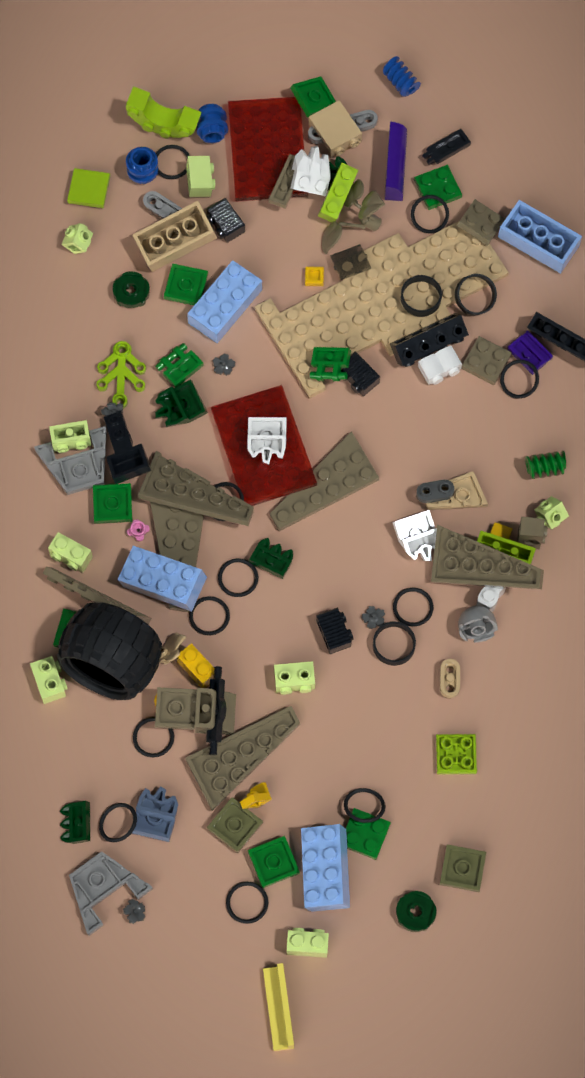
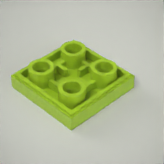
M74 168L68 203L104 208L110 173Z
M436 734L437 774H477L476 734Z

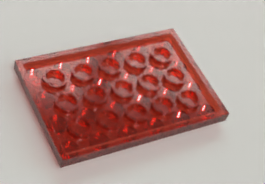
M296 97L228 101L235 201L269 199L289 154L295 156L301 149L304 150L301 106ZM294 190L291 198L307 197L308 192Z
M282 385L210 407L236 484L243 493L244 502L254 506L317 486L315 475ZM248 417L287 418L286 448L283 459L278 458L277 454H272L268 465L263 462L262 453H259L256 457L251 456L247 449Z

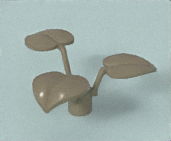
M357 179L352 184L344 206L349 208L355 204L360 209L358 217L361 224L332 222L326 228L322 237V249L325 254L340 239L342 226L358 227L363 230L367 227L372 231H376L381 225V218L373 213L385 205V203L376 191H371L364 198L361 206L357 201L364 192V184L360 179Z

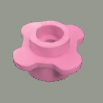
M136 519L127 530V534L135 537L137 541H143L144 535L150 531V528Z

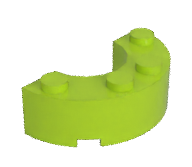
M134 86L126 104L127 114L136 123L141 125L143 130L157 133L166 139L169 137L183 138L192 135L201 115L200 111L187 106L181 109L164 107L152 99L150 92Z

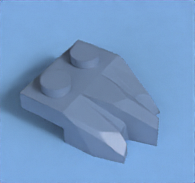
M161 786L155 795H151L150 790L145 788L139 797L136 807L137 824L132 834L170 842L178 810L176 797L171 796L169 799H166V789Z

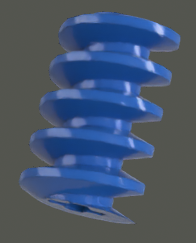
M395 56L386 63L383 68V74L387 76V79L391 81L393 86H396L400 94L406 97L417 91L421 83L416 82L417 78L415 76L411 77L413 73L411 71L407 72L408 67H403L404 62H398L400 58Z

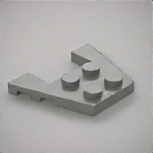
M105 426L89 431L94 449L56 459L51 442L34 447L38 456L67 495L93 488V485H104L107 433Z
M103 852L97 854L69 875L88 936L103 926L102 921L92 908L121 886L127 884L138 900L153 890L150 884L141 880L137 875L125 869L121 864Z

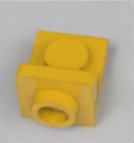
M261 782L250 789V793L246 795L247 798L240 801L242 809L259 808L271 801L266 782Z

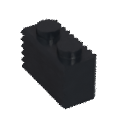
M226 198L207 208L206 216L210 224H214L217 228L216 233L220 239L224 238L229 243L245 233V224Z
M356 351L350 355L349 367L341 368V372H347V380L351 383V388L356 394L360 393L362 396H365L380 383V375Z
M338 607L316 615V622L329 654L351 647L352 640H354L353 634L350 629H346L344 624L347 622L343 612L339 611Z

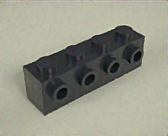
M453 313L390 343L397 364L408 367L415 364V360L423 359L434 351L448 347L447 345L453 342L454 344L462 342L464 337L469 334L462 316L458 313Z

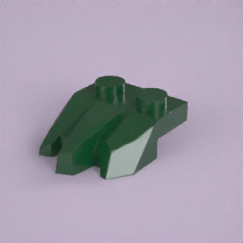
M191 379L176 388L170 387L164 390L155 400L157 404L163 406L155 412V418L168 417L165 422L166 427L190 423L208 413Z

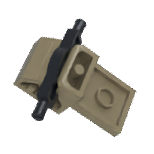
M214 667V679H210L209 689L157 687L155 728L195 730V733L206 734V742L210 743L209 755H217V745L222 741V735H233L235 725L236 694L224 691L225 680L221 679L222 667Z

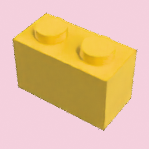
M192 643L180 652V655L177 657V662L201 688L209 686L210 679H214V667Z

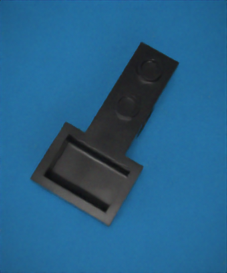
M122 411L105 416V424L115 453L107 456L106 459L115 484L152 471L142 443L133 446Z

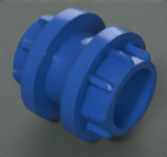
M217 104L203 105L199 108L201 115L196 127L197 135L207 143L220 142L228 133L226 112Z
M137 147L128 153L126 167L129 178L139 184L153 181L159 171L156 153L147 147Z

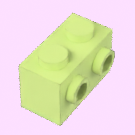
M188 156L186 170L189 197H211L212 190H215V179H212L211 175L214 173V164L210 163V156Z
M87 420L49 426L54 452L65 453L70 449L83 450L91 446Z
M59 532L48 547L52 559L58 562L61 561L67 564L70 569L78 570L81 573L85 571L93 558L90 549Z
M50 656L30 663L44 704L66 697L64 690L68 688L65 679H60L58 673L62 671L58 661L54 662L53 657Z
M313 661L274 665L276 693L280 692L283 695L291 694L292 691L308 693L315 689Z
M303 928L288 930L287 955L327 958L329 933H325V930L313 929V932H305Z

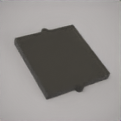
M360 244L330 255L334 264V270H337L341 280L371 269L367 260L368 256L364 253Z

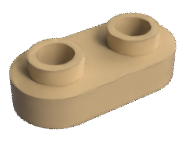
M447 659L443 661L440 668V692L445 698L451 699L456 697L460 690V665L454 659ZM447 668H452V669H453V672H452V673H448V672L446 671V669H447ZM450 686L453 688V691L448 692L446 688Z

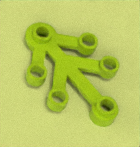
M119 341L113 347V354L106 360L99 362L97 369L100 374H106L109 371V366L116 360H118V366L103 379H99L96 385L99 391H106L108 384L117 377V393L113 396L112 402L117 405L118 401H123L124 409L128 404L127 396L124 394L125 377L134 385V389L137 392L145 390V382L126 367V360L135 367V372L138 375H143L146 372V365L138 361L131 354L132 349L129 343ZM121 349L126 350L124 353L119 352ZM106 366V369L101 370L100 367ZM139 366H142L144 368L141 371L137 370ZM100 383L106 384L104 387L99 386ZM142 384L143 386L138 388L136 385Z

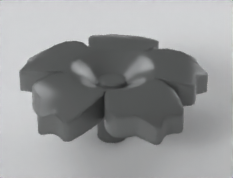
M225 353L220 356V359L215 357L213 360L216 374L222 375L224 372L226 376L230 375L232 368L235 367V361L229 359V355Z
M110 402L107 404V407L101 409V413L105 416L118 411L123 413V404L119 403L116 405V403Z
M369 606L366 613L362 614V619L364 623H367V628L373 629L376 628V625L380 627L384 624V618L382 617L385 613L384 610L379 608L375 610L374 606Z
M134 899L129 900V905H126L123 909V914L128 915L129 923L134 924L136 921H144V904Z

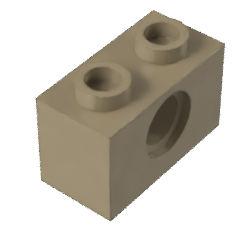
M521 517L517 542L540 550L541 543L545 544V537H547L548 526L544 525L545 519Z

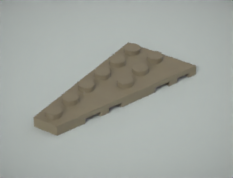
M292 706L223 739L217 745V755H209L208 746L185 758L212 811L300 725Z

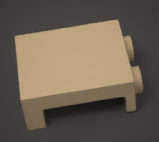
M340 100L309 116L308 126H313L328 148L331 158L342 155L349 148H355L362 142V132Z

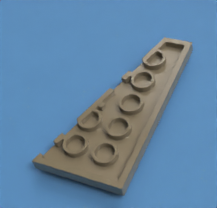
M352 431L270 513V517L279 531L379 481V476Z
M156 451L150 465L152 471L146 474L138 494L139 499L249 526L254 513L253 506L236 496L232 497L226 494L224 489L214 487L210 484V481L187 468H181L176 465L175 461L162 457V454Z
M150 502L160 555L196 567L204 515ZM169 604L170 610L189 612L186 609Z
M437 525L431 582L542 590L544 570Z
M46 566L43 574L48 576L47 580L56 584L58 582L63 584L65 589L71 592H78L86 600L120 607L136 615L148 625L152 619L52 567Z

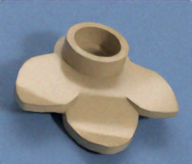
M175 633L170 636L161 649L159 663L168 664L180 655L178 648L186 639L185 635Z

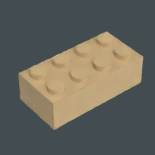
M199 201L133 234L152 272L217 239Z

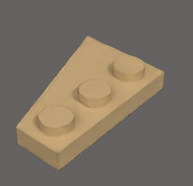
M473 471L449 480L454 485V494L450 499L425 503L427 510L488 507L487 500ZM443 486L442 490L446 491L448 488ZM423 490L424 494L430 493L428 490Z

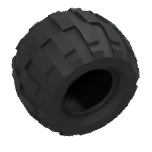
M94 602L84 605L69 620L59 641L57 657L62 669L72 679L89 690L115 700H131L147 687L157 671L161 659L162 642L154 629L136 615L112 604Z

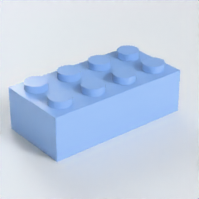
M519 200L500 226L498 238L561 274L579 248L582 236Z
M232 260L188 312V324L218 344L262 291V280Z
M132 546L118 581L124 588L192 612L207 576L202 569Z
M340 824L301 828L304 908L311 912L350 908L346 828Z

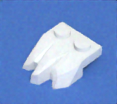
M318 146L311 147L308 155L301 149L294 158L292 167L294 174L291 189L326 196L330 182L328 154H323L320 158Z
M248 417L247 449L252 457L262 453L263 462L268 465L272 454H277L278 458L283 459L286 448L287 418Z
M429 510L392 522L398 541L409 556L415 560L418 557V553H420L424 561H432L431 550L432 548L435 550L437 528L434 526Z

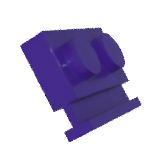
M528 330L507 348L517 360H527L537 370H540L553 358V355ZM521 363L532 375L535 374L530 366Z

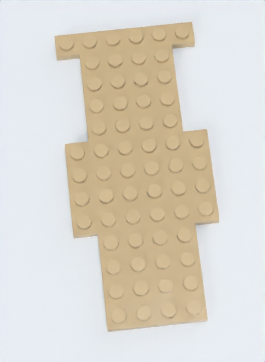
M459 221L407 247L400 234L397 233L335 265V270L342 279L341 282L281 313L271 298L256 305L255 311L310 399L326 390L322 381L310 379V372L317 371V367L311 365L314 347L350 348L351 354L355 351L359 354L381 342L391 357L394 354L390 343L451 315L447 307L456 303L455 289L461 279L471 274H483L495 283L507 277L509 272L490 243L487 246L457 226ZM426 275L432 277L441 287V304L437 311L429 316L418 317L411 315L402 306V286L413 276ZM479 277L467 278L460 287V300L488 287L489 284ZM427 282L412 283L403 293L406 303L416 310L430 309L439 300L438 291Z

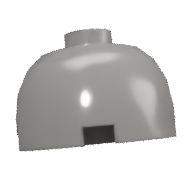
M472 606L461 613L458 621L460 637L465 641L474 639V642H483L492 638L494 632L498 630L494 614L483 606Z

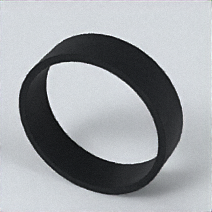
M483 274L468 275L461 279L456 286V304L466 314L480 315L486 313L496 302V287L493 281ZM469 277H479L485 280L491 288V303L482 312L469 311L461 303L459 296L460 287Z
M416 275L409 278L402 286L401 303L404 309L411 315L418 317L429 316L437 311L441 304L442 290L439 283L432 277ZM427 282L436 288L439 300L430 309L416 310L406 303L403 293L412 283Z
M396 621L387 622L375 632L373 650L381 662L391 666L402 665L409 661L414 654L416 638L411 628L406 624ZM389 627L402 628L411 636L413 649L403 659L389 660L383 657L376 648L375 641L378 634Z

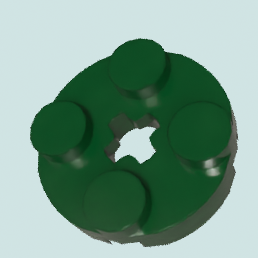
M133 271L121 274L122 276L113 283V296L117 304L126 308L144 306L150 295V286L147 279L140 273ZM131 286H133L134 290L136 291L133 293H129L128 291H126V289L128 290Z
M409 892L398 901L396 907L398 923L408 931H426L436 918V906L431 897L424 892ZM415 906L419 907V911L422 912L417 917L413 916V913L410 912L411 909H415Z

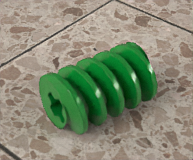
M564 450L561 451V455L558 451L554 452L553 456L549 452L546 454V458L543 454H539L538 458L536 455H532L531 460L528 456H525L527 473L530 474L532 479H534L535 473L538 474L539 478H542L543 472L549 477L550 471L556 476L557 470H560L563 475L566 469Z

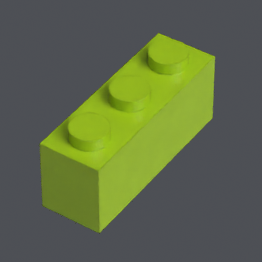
M344 163L340 164L318 213V217L331 223L336 222L357 175V169Z
M480 531L477 540L479 543L528 564L532 563L536 550L534 547L484 531Z

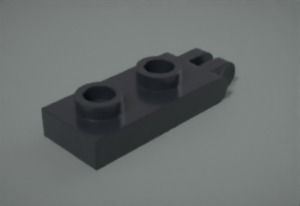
M459 129L426 149L427 152L422 157L428 159L426 161L428 165L434 162L439 164L469 147L471 141L463 130Z

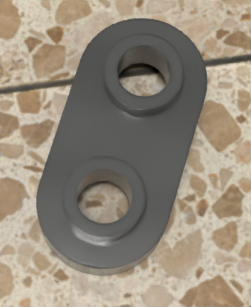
M449 480L423 483L418 486L416 497L422 503L448 500L454 494V485ZM446 486L448 490L444 491L442 487ZM423 490H428L430 493L424 494Z

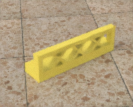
M283 963L277 964V967L263 969L274 1051L294 1049Z

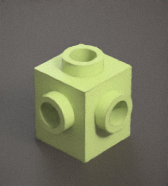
M81 223L70 225L65 231V237L61 245L74 254L86 252L91 244L93 232Z
M552 496L541 502L534 509L537 515L536 518L545 519L544 525L550 529L559 526L569 516L562 501Z

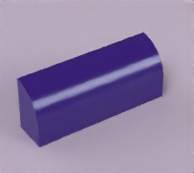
M390 122L385 200L403 201L408 131L404 125L397 122Z

